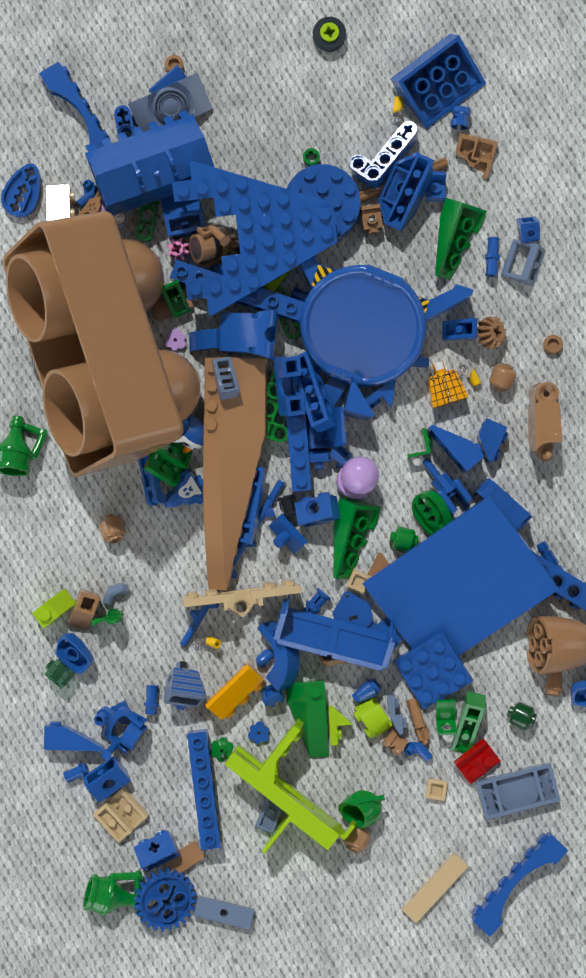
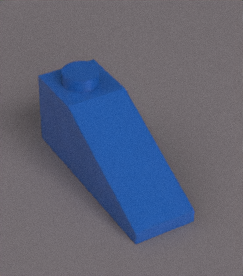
M50 721V724L44 726V750L102 751L104 749L103 744L68 725H61V721Z

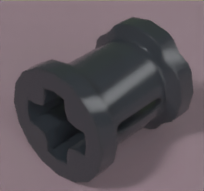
M294 494L278 498L285 517L296 513L293 500Z

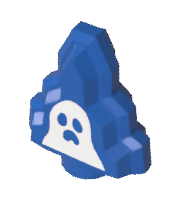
M189 468L180 474L181 478L178 486L167 493L166 501L163 503L165 508L177 507L183 503L186 505L202 504L203 479L200 474L195 477Z

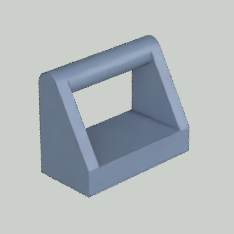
M513 239L501 276L534 286L545 250L539 244L523 243L521 240ZM519 246L530 250L521 275L510 273Z

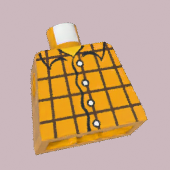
M443 361L432 364L435 375L428 377L432 409L468 398V394L455 369L446 371Z

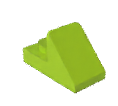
M328 705L330 746L338 745V740H342L341 728H337V726L353 724L333 705Z

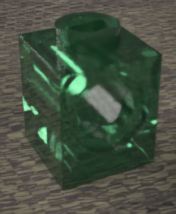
M59 658L56 661L52 659L45 667L47 671L44 673L60 689H63L76 674L62 663Z

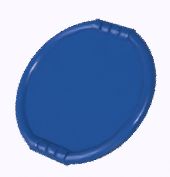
M369 264L343 267L323 277L309 292L301 311V337L309 357L324 374L348 384L355 382L358 387L382 385L404 374L419 357L426 338L425 312L415 291L402 277Z

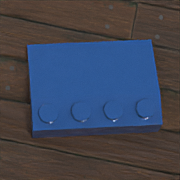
M451 33L390 79L399 95L403 97L406 104L426 129L451 111L454 106L459 105L486 84L460 36Z

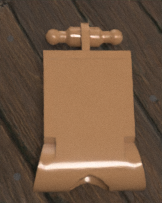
M551 382L534 384L528 392L529 450L534 451L540 460L544 462L552 459V443L563 442L560 403L558 402L559 390Z

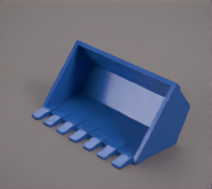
M187 110L178 113L181 118L174 121L171 116L163 118L165 125L158 127L156 121L148 123L150 129L143 132L141 127H136L132 129L134 136L127 138L125 132L117 134L119 140L112 143L110 138H105L101 140L103 147L96 149L94 143L86 145L88 152L85 153L107 212L116 216L174 195L172 182L192 180L189 161L214 167L205 137L194 115L189 116Z

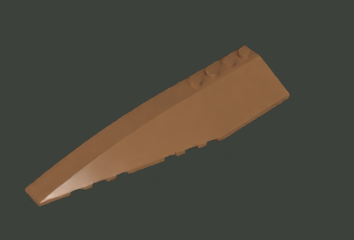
M205 358L203 504L209 590H228L234 568L233 561L237 555V545L239 537L242 535V525L246 519L253 491L252 484L254 478H256V468L258 460L261 458L262 444L266 438L267 359L231 358L240 393L237 398L219 400L212 359L217 358ZM228 365L218 366V368H228ZM224 373V374H220V375H221V376H225V375H229V373ZM224 381L222 383H231V381Z

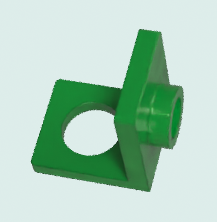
M426 428L421 429L425 451L406 455L407 458L431 453L430 447L433 446L431 435H427Z
M455 699L436 700L438 735H457ZM443 725H450L452 729L444 730L441 727Z

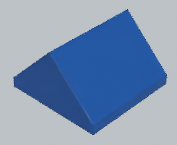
M351 383L347 389L343 404L346 416L368 421L374 416V413L356 383Z

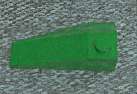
M445 199L440 214L435 276L447 280L452 278L462 261L460 254L465 248L467 250L470 248L471 243L468 241L472 234L479 233L487 212L486 210L453 199Z
M339 498L338 506L341 519L334 520L333 578L349 579L359 560V555L357 554L362 546L366 547L368 543L365 537L369 529L374 531L377 525L381 507L362 501Z
M324 679L294 681L290 688L286 689L287 703L294 720L300 719L304 722L302 726L304 731L301 737L310 758L329 757Z

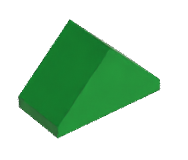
M178 280L163 286L162 293L173 318L191 311Z

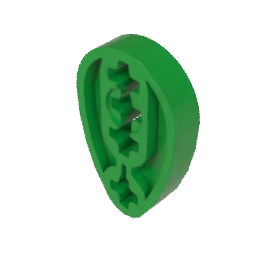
M426 490L414 497L412 501L413 514L429 535H432L452 521L450 511L444 499L438 493Z

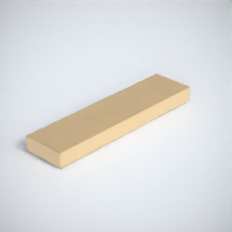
M453 853L405 904L402 911L417 923L469 866L456 853Z

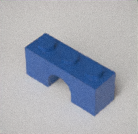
M300 356L273 357L279 415L288 417L306 414L304 395L300 394L297 388V377L302 375Z

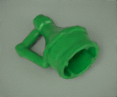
M15 415L12 416V420L9 423V434L0 443V474L27 476L30 474L29 466L31 461L38 458L47 437V430L25 424L22 416ZM23 430L38 435L32 451L24 440Z
M137 870L135 872L111 873L108 877H99L97 874H92L85 890L83 910H92L100 916H106V914L124 906H130L132 909H135L134 904L137 902L134 901L133 897L139 896L135 889L142 888L139 884L143 879L142 872ZM135 880L134 894L124 890L117 881Z

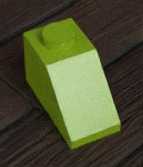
M64 588L36 609L32 615L43 628H47L72 608L75 600Z

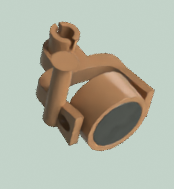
M209 223L207 227H197L199 234H194L190 237V253L194 262L200 268L221 264V256H227L228 252L234 251V253L240 254L238 236L228 234L227 229L223 226H215ZM212 235H214L220 241L217 254L215 241Z

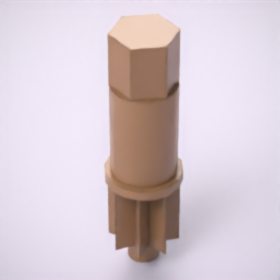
M417 698L409 699L406 703L418 740L422 741L423 744L429 743L428 739L431 737Z

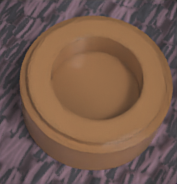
M171 55L165 60L167 72L176 65L183 71L184 63L181 57Z
M556 335L548 336L543 342V348L548 354H557L563 347L561 338Z

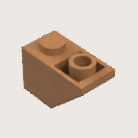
M80 588L68 625L86 630L95 614L100 600L99 594Z

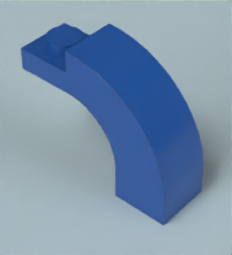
M272 620L261 623L257 629L271 644L274 651V665L266 679L276 691L290 688L295 681L300 666L299 649L276 643L277 640L273 638L277 623Z

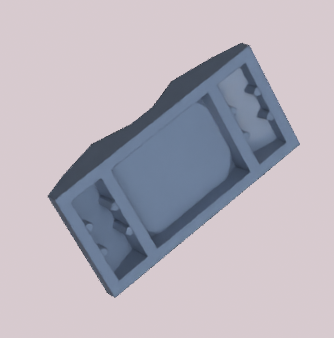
M198 73L128 103L137 126L141 127L143 132L150 130L148 123L156 121L158 127L165 125L163 118L171 116L174 121L181 119L178 113L187 110L189 116L194 115V117H197L213 109Z
M551 763L529 766L476 782L485 820L561 801Z

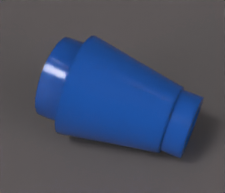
M371 678L370 680L367 679L352 696L359 704L379 695L382 689L378 682Z

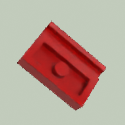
M483 738L453 762L468 782L472 784L501 762V760Z

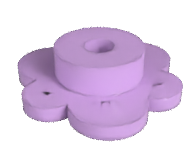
M173 329L172 333L168 332L166 334L165 345L167 347H171L173 351L185 347L186 343L184 340L186 336L181 334L179 329Z

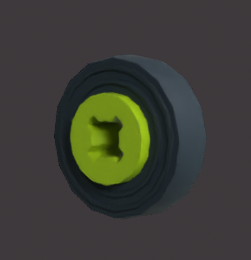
M332 16L324 17L313 28V41L320 50L334 52L340 49L345 42L346 28L338 18Z

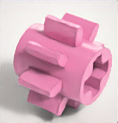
M173 238V243L167 245L170 250L168 256H174V261L180 258L186 261V256L191 254L188 248L189 243L184 244V238H180L179 242Z

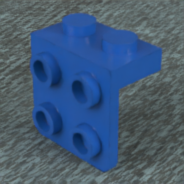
M343 407L332 408L337 426L321 433L311 427L306 412L308 449L333 448L346 444V414Z

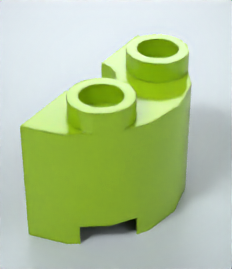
M375 697L363 701L354 707L356 712L353 714L359 723L363 721L366 726L364 731L370 739L372 737L374 739L394 726Z

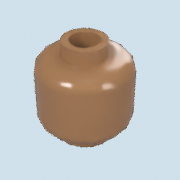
M499 363V365L493 367L489 383L494 386V390L504 392L505 389L509 390L513 387L517 375L516 371L513 370V366Z
M108 514L99 523V530L104 541L114 544L124 539L126 528L121 517Z
M355 826L348 837L343 840L346 849L359 854L361 851H365L371 839V833L367 831V827L360 829Z

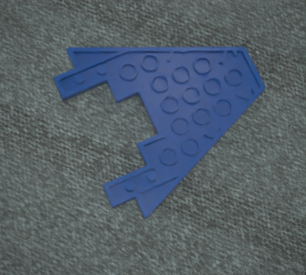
M189 161L192 180L172 182L175 202L214 197L216 217L236 215L240 254L221 256L224 276L185 281L187 300L207 298L209 316L223 310L338 242L333 202L195 161Z

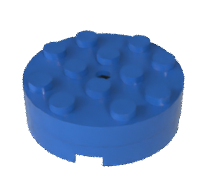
M328 164L312 165L298 172L289 182L286 189L333 202L337 241L344 239L355 228L360 216V193L352 177L344 170Z

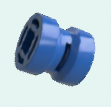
M454 106L452 108L453 119L450 122V127L457 129V125H461L460 130L469 129L470 122L468 117L471 115V108Z

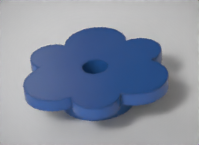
M259 721L256 725L250 726L248 738L254 740L256 744L261 743V741L266 742L269 739V728Z

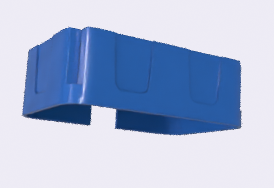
M490 478L485 479L473 493L475 496L479 494L483 498L491 494L518 531L532 518L528 511Z

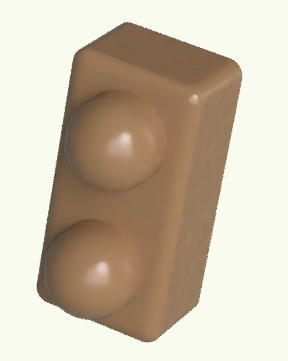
M107 211L36 223L3 257L6 290L11 313L17 327L27 339L43 388V406L49 429L54 440L64 452L71 474L74 477H79L137 461L180 439L183 434L182 422L195 410L201 388L199 376L195 368L185 357L173 351L158 350L146 311L158 301L164 285V272L157 255L149 247L138 241L122 239L114 216Z

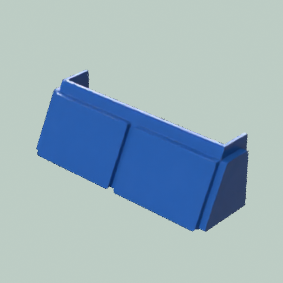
M290 594L287 599L283 598L273 638L277 640V644L326 657L332 655L333 659L382 671L383 668L387 669L396 640V628L393 627V620H391L388 632L386 633L288 607Z

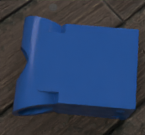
M265 310L256 314L221 313L220 348H218V351L230 355H255L273 359L278 311Z

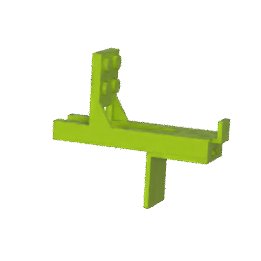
M300 719L295 721L263 763L238 744L224 764L287 813L273 834L266 840L261 851L263 854L267 852L290 821L326 850H329L338 837L345 840L356 825V822L352 820L344 830L338 821L278 775L280 757L284 758L292 746L290 743L292 741L296 743L304 731L302 729L304 722Z

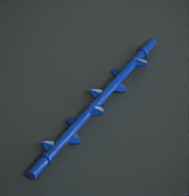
M279 479L271 493L267 495L268 498L259 511L257 529L264 517L275 516L271 506L274 501L276 502L275 499L285 484ZM253 540L252 544L240 542L237 547V555L233 561L234 567L246 547H256L257 543L255 540ZM233 568L231 578H237L238 574ZM219 603L202 605L200 610H191L189 612L193 622L188 626L189 628L179 644L184 647L188 645L195 631H198L197 628L209 608H219Z

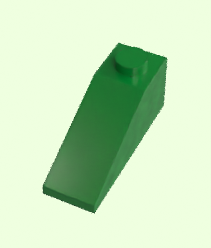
M470 691L466 692L457 723V735H454L451 750L465 753L473 746L486 709V695Z

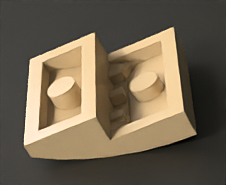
M122 787L93 816L120 843L149 814L128 790Z

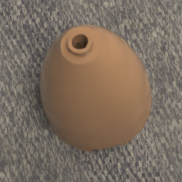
M535 616L531 618L526 631V637H530V650H527V658L531 669L535 673H558L586 664V624L556 616Z

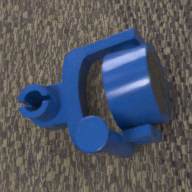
M125 706L120 707L116 712L110 707H102L95 715L94 722L98 726H106L104 735L112 742L107 749L101 751L102 758L109 760L117 748L124 754L128 750L132 751L146 733L148 727L144 724L148 719ZM126 716L132 722L120 738L114 734L115 725L120 717Z

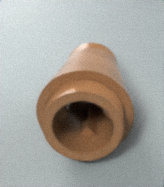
M562 672L548 674L543 688L545 689L544 694L560 697V692H562Z

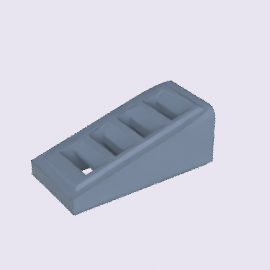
M231 357L212 359L219 400L237 398L240 389ZM228 365V368L219 369L218 366ZM229 373V375L221 376L220 374ZM231 381V383L223 384L222 382Z

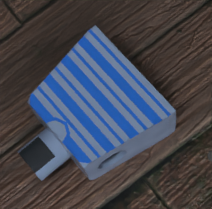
M177 662L176 667L171 670L166 678L164 703L198 708L206 698L200 674L196 670H189L187 662Z

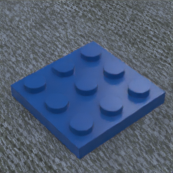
M443 631L393 660L423 709L436 703V700H441L473 682L472 676Z

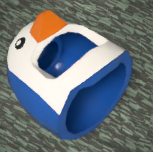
M190 415L182 422L183 434L181 438L173 442L183 443V453L203 447L204 423L197 416Z

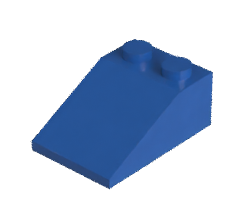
M435 425L427 428V432L463 473L467 472L485 457L483 448L477 442L474 444L468 439Z

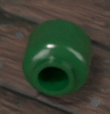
M518 702L514 707L510 706L507 717H510V725L525 731L533 727L537 714L533 707Z

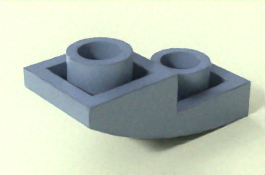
M386 694L391 720L398 733L403 734V729H407V719L403 718L402 713H395V710H399V698H395V694Z

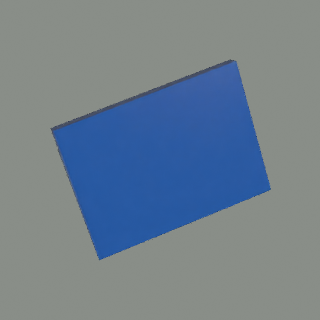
M491 494L362 583L390 621L393 620V625L411 648L443 631L458 656L559 590V587Z

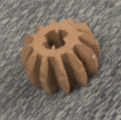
M491 316L479 321V326L477 327L478 344H482L483 348L497 349L503 345L504 339L507 338L505 331L508 330L504 328L505 322H501L500 318Z

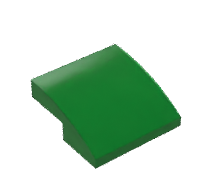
M171 443L149 454L143 469L168 485L176 487L178 486L182 470L188 467L192 451L183 453V445Z

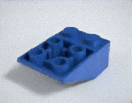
M174 195L161 199L170 241L173 238L180 239L199 234L197 227H206L200 199L175 202Z

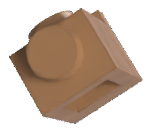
M380 204L361 206L360 213L363 233L368 232V235L378 234L379 230L383 229ZM374 216L376 220L370 222L368 218Z

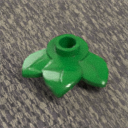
M118 608L107 611L108 614L93 618L91 624L94 626L99 622L107 621L108 624L113 625L123 620L124 612L122 610L119 611Z

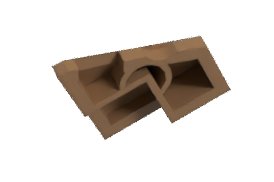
M461 132L455 153L464 158L472 168L474 167L483 172L482 177L488 179L498 141Z

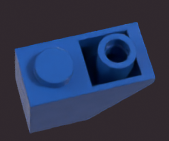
M486 418L482 423L477 439L484 450L483 454L486 461L492 463L493 460L497 461L501 450L498 448L501 442L505 443L508 432L506 430L508 427Z

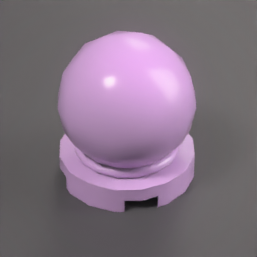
M358 456L351 458L344 464L336 476L338 491L342 492L349 500L358 501L366 498L379 481V470L376 463L368 457Z

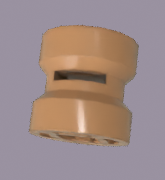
M392 729L381 744L385 748H391L392 753L398 756L407 745L408 740L404 737L400 738L398 733Z

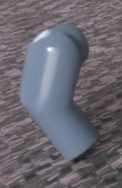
M124 583L110 586L103 603L111 606L115 596L121 594L125 596L128 594L129 587Z

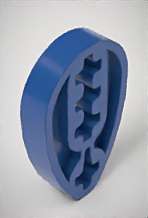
M28 163L18 169L8 180L2 191V205L14 217H27L37 208L41 194V176L35 164ZM34 168L35 175H31L28 179L26 171ZM26 186L28 192L23 193L24 201L19 202L21 209L20 211L16 210L13 212L12 205L17 204L15 197L21 195L19 188Z

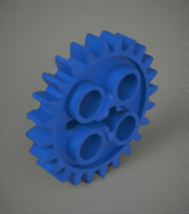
M168 867L165 873L162 872L161 868H159L158 874L151 871L152 877L149 878L145 875L146 882H139L142 888L135 889L139 895L133 897L134 901L137 902L134 904V908L137 910L136 914L140 917L142 923L146 922L145 924L148 928L152 925L154 931L158 927H160L162 932H164L165 927H168L171 931L172 925L179 928L178 922L186 923L184 917H191L188 911L195 910L192 903L197 902L193 897L196 895L195 890H192L194 885L189 883L191 880L188 876L185 877L183 872L178 874L177 869H174L172 873ZM162 884H167L165 889H159ZM182 893L179 899H174L177 894ZM151 900H156L153 905L148 906ZM166 910H171L168 915H163Z

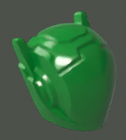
M359 790L345 798L339 804L338 810L349 824L354 820L356 822L355 826L363 829L381 820V801L385 800L384 795L376 796L367 790Z

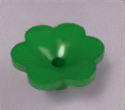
M221 737L219 740L212 742L211 756L223 762L225 759H229L234 746L226 738Z

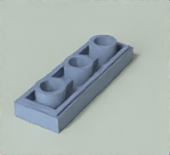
M198 895L193 916L250 929L255 909ZM226 909L228 913L222 914L221 910Z

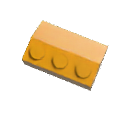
M247 662L206 702L205 706L221 720L225 717L229 719L236 712L234 708L239 703L241 706L250 699L248 695L253 690L257 692L264 685L262 683L264 677Z

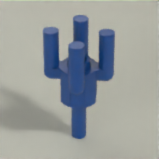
M428 457L422 461L435 479L431 482V485L444 499L451 516L458 510L450 500L454 495L464 508L470 504L469 502L473 498L459 479L452 481L446 472L440 474Z

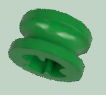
M309 148L303 154V161L307 166L317 165L320 161V154L316 149ZM309 153H313V156H317V159L314 158V162H310V159H306V156H309Z

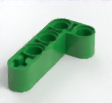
M273 371L267 387L266 405H272L274 412L269 415L266 414V424L268 426L266 439L283 443L288 439V431L285 426L274 422L278 412L277 396L275 397L270 394L271 388L276 387V382H273L275 379V371ZM276 430H284L286 433L285 437L277 439L274 435Z

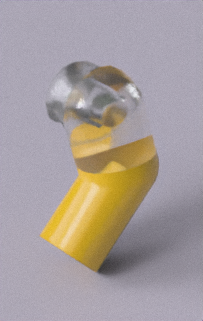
M395 96L393 116H391L390 121L395 126L401 124L404 120V99L402 96Z
M462 364L455 369L459 377H468L473 387L482 383L474 368Z
M211 636L197 637L193 641V648L200 651L203 650V645L215 649L221 646V641Z

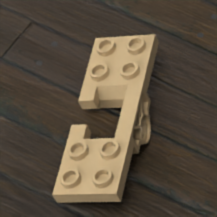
M293 580L281 581L280 585H276L274 582L262 583L263 587L223 592L211 589L205 590V594H198L197 591L187 592L186 596H182V603L184 607L221 603L224 610H229L230 608L237 615L244 616L251 610L254 604L263 606V598L301 593V586ZM238 602L246 603L247 608L244 612L236 610Z

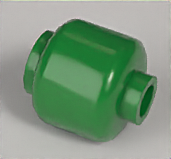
M399 526L395 532L391 531L389 542L392 543L393 550L406 553L417 545L418 535H416L413 529Z

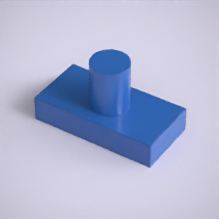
M283 514L278 516L268 526L277 535L273 543L278 548L286 545L295 554L308 542Z

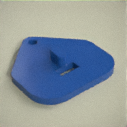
M348 591L343 593L333 611L334 619L363 627L370 625L373 620L370 604ZM357 615L358 619L350 621L349 617Z

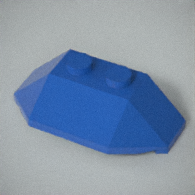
M416 152L393 164L378 197L384 224L402 232L412 220L431 182L435 160Z

